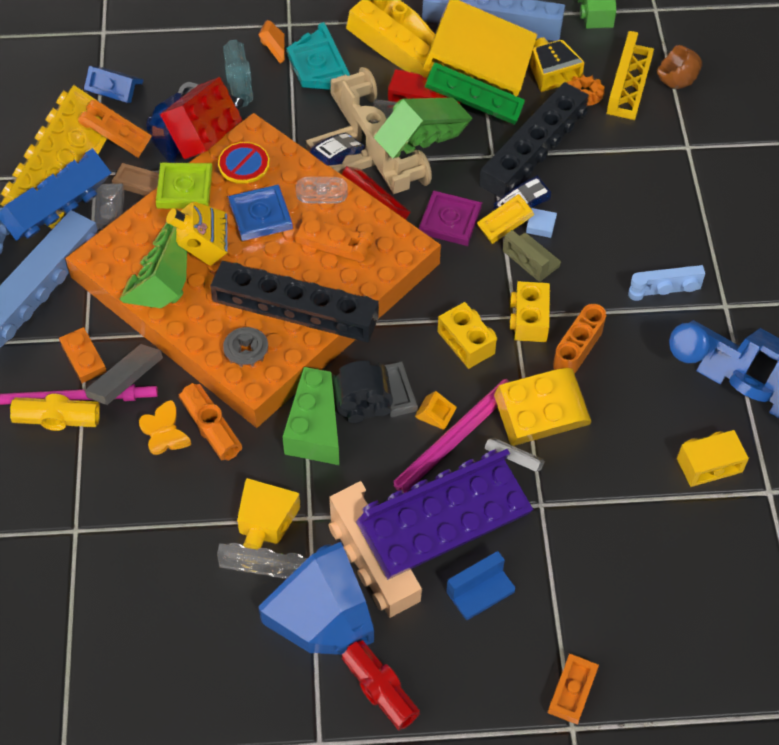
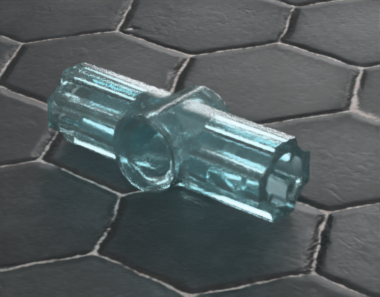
M230 40L223 46L227 85H230L232 96L245 100L244 107L253 101L249 61H246L243 43L237 40Z

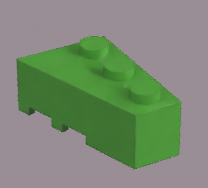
M304 367L283 434L285 455L339 465V446L331 372Z

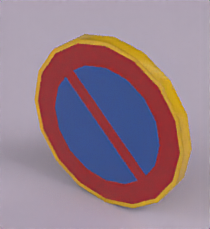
M239 142L231 144L222 151L218 160V168L221 175L227 180L248 184L259 180L266 174L269 169L270 158L267 151L260 145L252 142Z

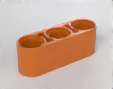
M589 304L583 308L556 348L553 363L554 370L572 368L574 374L577 372L603 332L606 311L602 306Z

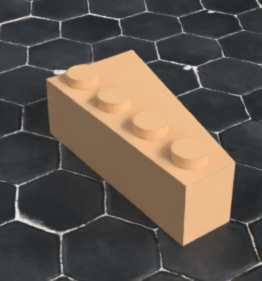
M360 481L330 496L331 523L328 526L333 537L336 540L340 538L344 544V550L349 562H355L359 568L357 572L363 585L371 587L374 592L372 596L380 611L384 609L389 618L421 602L422 588L411 569L387 580L356 523L357 519L364 513L362 509L368 505L364 499L366 489Z

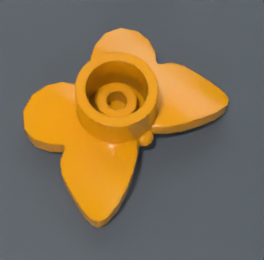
M171 400L158 407L155 411V416L145 414L139 420L142 432L151 437L148 445L150 452L154 455L162 454L167 448L176 450L191 445L190 438L180 430H177L174 425L177 413L175 404Z

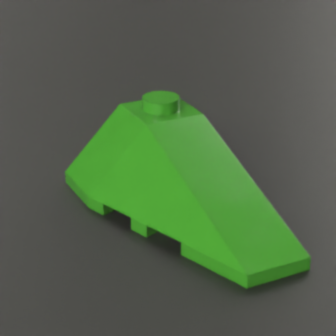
M167 222L165 223L153 242L155 247L140 262L143 268L137 276L133 274L128 280L120 297L123 303L163 308L170 302L172 304L176 303L183 295L182 288L187 275V251L176 243V227Z

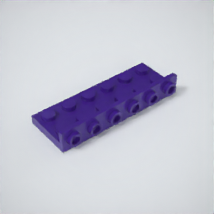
M494 449L481 457L482 460L478 462L471 459L458 467L459 470L455 472L448 469L435 477L436 480L428 483L427 479L415 484L409 492L397 491L387 498L388 501L381 504L378 501H374L362 509L364 513L357 519L356 523L387 580L526 516L534 510L505 462V459L511 454L508 449L497 452Z

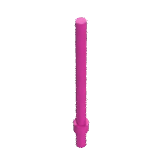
M132 384L115 399L136 401V398L158 397L157 386L135 387V384ZM85 390L0 394V405L11 404L15 397L45 399L49 394H61L74 401L92 399L87 398Z

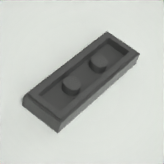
M140 344L85 389L87 398L108 405L163 358L161 350Z

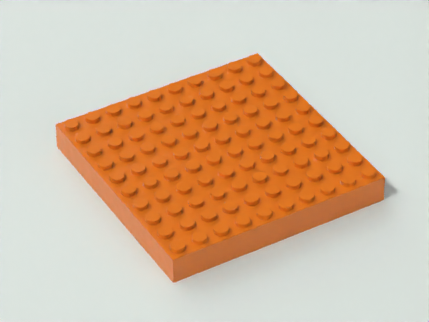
M253 113L229 131L208 151L201 153L189 162L212 163L213 173L209 207L227 213L228 253L210 266L187 251L186 281L182 288L183 295L176 303L172 304L170 302L163 308L123 303L120 300L130 277L133 274L137 276L143 268L140 264L141 260L155 247L153 242L165 225L167 215L171 210L156 207L157 188L65 259L70 276L74 281L254 427L258 428L296 394L304 367L322 370L356 339L213 302L210 285L222 260L230 263H239L257 270L263 269L269 273L281 276H290L296 280L308 283H317L320 286L335 290L340 289L358 296H368L379 301V319L440 264L441 244ZM239 142H252L260 145L267 151L270 158L268 171L259 180L248 184L227 180L221 175L218 168L219 156L225 148ZM279 184L293 223V229L242 241L228 196ZM308 217L358 233L363 231L371 233L374 236V242L370 248H367L368 254L365 260L358 262L296 243L295 236L304 218ZM251 327L258 329L268 340V353L265 354L263 361L255 362L253 367L250 364L240 367L237 363H230L227 356L224 355L223 344L225 338L229 333L238 328ZM242 345L241 352L244 350L251 351V345L247 347Z

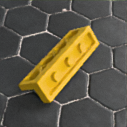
M629 31L611 91L607 114L635 120L654 49L636 45L638 33ZM633 54L645 55L647 58L638 61ZM637 69L642 75L633 77L630 71ZM632 85L637 91L629 94L624 88ZM628 102L633 108V110L631 111L618 107L619 105Z

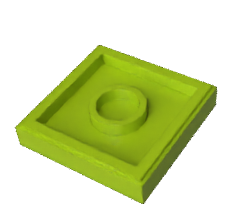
M160 163L156 207L161 209H184L191 202H198L209 206L213 173L212 163Z

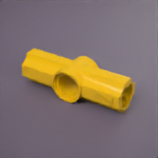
M49 394L45 399L15 397L10 406L12 423L41 424L44 428L53 431L63 430L66 426L96 427L100 419L99 402L69 400V398L61 394Z

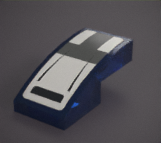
M346 132L319 142L311 148L310 153L327 166L340 165L347 155L361 154L364 145Z
M536 176L505 194L494 203L493 208L496 210L518 194L532 208L550 200L551 191L539 176Z

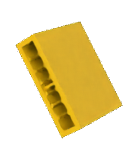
M449 0L423 69L430 72L434 62L518 96L537 34L460 0Z

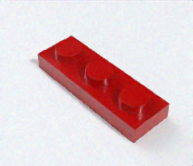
M346 166L341 175L402 218L407 219L410 214L408 209L361 169Z

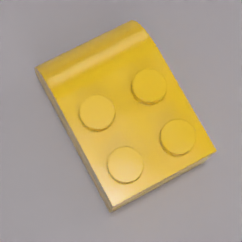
M572 368L557 369L501 384L494 393L510 445L512 446L591 424L588 410Z

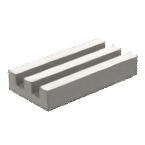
M497 438L488 439L484 448L488 451L496 449L497 452L508 449L511 454L506 459L536 472L541 471L545 462L544 459Z

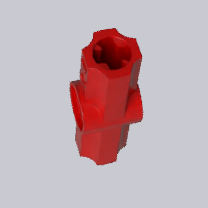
M363 640L360 642L356 641L342 654V660L360 681V687L368 700L375 706L379 705L397 730L405 729L412 724L420 715V710L403 691L394 671L387 664L383 665Z

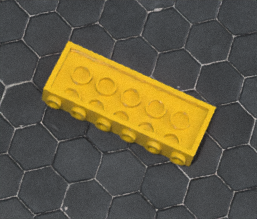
M75 85L68 92L62 91L56 101L59 107L57 110L52 108L45 119L49 122L47 127L41 126L34 137L38 142L35 146L31 144L23 157L27 159L24 164L20 162L12 175L16 179L13 183L8 181L2 190L1 195L4 196V199L0 205L4 207L8 202H11L32 187L37 191V186L52 174L56 176L73 160L79 163L90 149L93 148L99 154L107 138L91 127L86 128L82 126L78 121L80 115L87 111L88 103L96 99ZM95 116V117H97V118L100 119V120L103 119V118L100 117V116ZM65 212L58 215L60 218L48 227L53 229L61 221Z

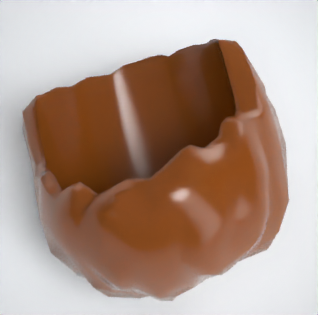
M677 45L658 67L657 75L663 83L673 89L686 88L697 79L702 67L701 58L693 50Z

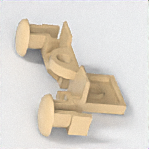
M361 67L359 73L331 79V95L351 126L306 140L308 151L340 174H342L346 166L362 170L376 165L393 194L410 189V182L418 179L424 186L430 184L432 171L429 161L422 151L414 150L410 157L404 159L397 157L393 159L373 138L387 119L381 110L372 106L359 105L360 97L365 96L371 103L377 98V86L371 71L368 68ZM369 120H377L378 123L373 124ZM362 130L366 134V149L362 151L358 145H355L328 158L316 149L321 143L342 134H348L358 142H361Z

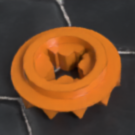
M582 74L580 78L573 76L572 80L568 81V84L589 94L588 106L597 104L604 96L605 86L601 85L600 79L594 80L593 75L585 77Z

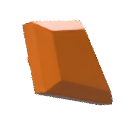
M267 20L259 33L260 41L269 48L278 62L282 63L285 60V35L277 26Z

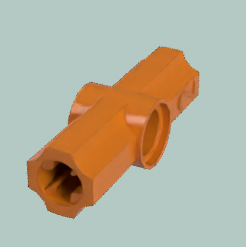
M192 383L184 387V390L179 394V399L197 424L200 435L208 440L221 461H229L236 457L239 451L242 450V444L222 417L221 409L213 404L200 384ZM214 420L212 423H206L207 421Z

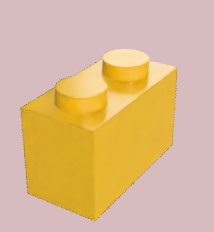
M735 430L725 433L719 431L699 440L696 438L690 439L681 445L677 457L690 487L743 473L749 459Z

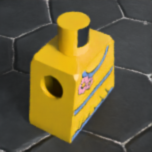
M191 202L181 211L175 208L169 211L166 222L176 227V243L178 246L210 266L228 253L226 212L198 202Z

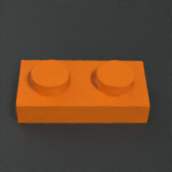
M84 327L59 338L60 344L81 383L107 372Z
M569 653L548 713L578 725L599 665Z

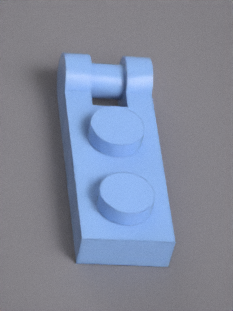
M703 265L635 273L631 279L628 296L634 301H639L646 295H666L673 292L699 290L705 276Z

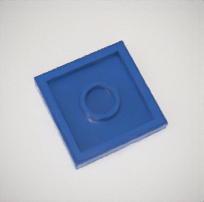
M279 184L228 196L242 241L293 229V223Z

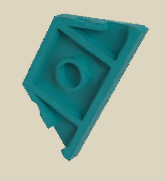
M325 22L320 23L318 30L313 34L306 33L299 41L287 47V56L302 87L331 90V79L344 75L350 76Z

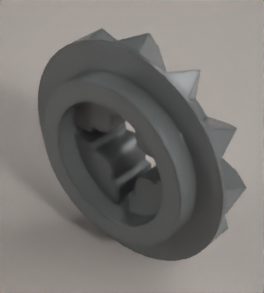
M251 327L238 328L229 333L225 338L223 344L224 355L227 356L230 363H237L240 367L250 364L253 367L255 362L263 361L265 354L268 353V340L258 329ZM251 345V351L244 350L241 352V346L247 347Z

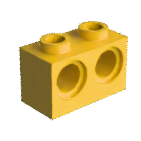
M517 282L516 292H511L510 308H515V314L511 313L510 329L515 330L514 340L547 342L550 283Z
M466 302L438 316L437 332L468 369L495 354L497 341L495 332L490 327L487 328L478 312L475 309H471Z

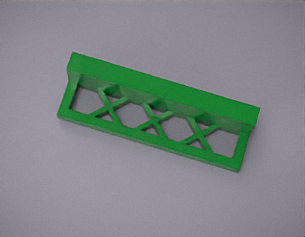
M434 62L424 86L514 125L518 120L525 101L522 98Z

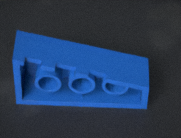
M92 148L85 153L79 163L73 160L56 176L52 174L37 186V191L32 187L6 204L0 211V220L16 241L24 236L29 239L40 231L39 227L43 224L48 227L60 218L58 215L65 212L67 214L70 210L74 211L79 207L77 203L82 200L87 203L98 195L96 190L111 175V171Z

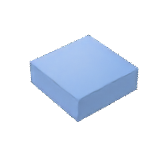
M532 208L534 216L528 221L526 233L551 238L557 213Z

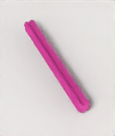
M507 379L502 380L394 480V488L398 491L403 490L406 493L498 407L494 393L499 385L509 383L510 381Z

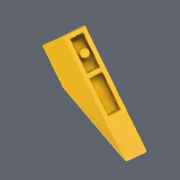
M361 0L350 10L346 26L347 30L398 67L408 72L418 73L427 79L429 72L424 70L423 67L435 33L413 9L401 0Z

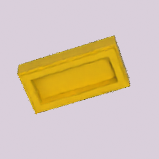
M518 194L478 221L477 224L493 244L508 232L533 217L534 213L520 194Z

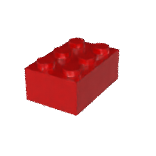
M220 77L197 85L160 114L184 159L208 151L229 131L243 121L228 93L227 87L223 84Z

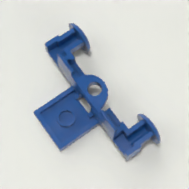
M694 320L689 323H682L671 332L669 339L670 350L679 361L685 363L701 361L697 372L720 385L725 376L728 377L730 384L743 395L757 401H770L773 403L769 413L779 418L778 337L760 328L745 338L739 346ZM759 351L778 361L766 384L746 374Z

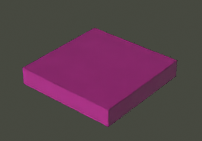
M433 191L419 230L433 238L468 246L482 208V202Z

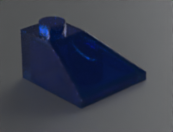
M175 93L157 105L153 115L149 116L147 120V130L150 131L152 142L169 163H175L179 149L160 114L182 98L181 93Z

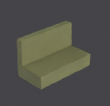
M511 230L505 235L503 252L539 282L560 267L561 261L527 233L519 236Z

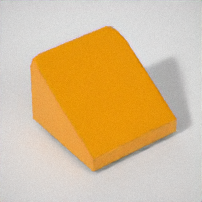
M435 391L425 397L415 417L444 430L457 407Z

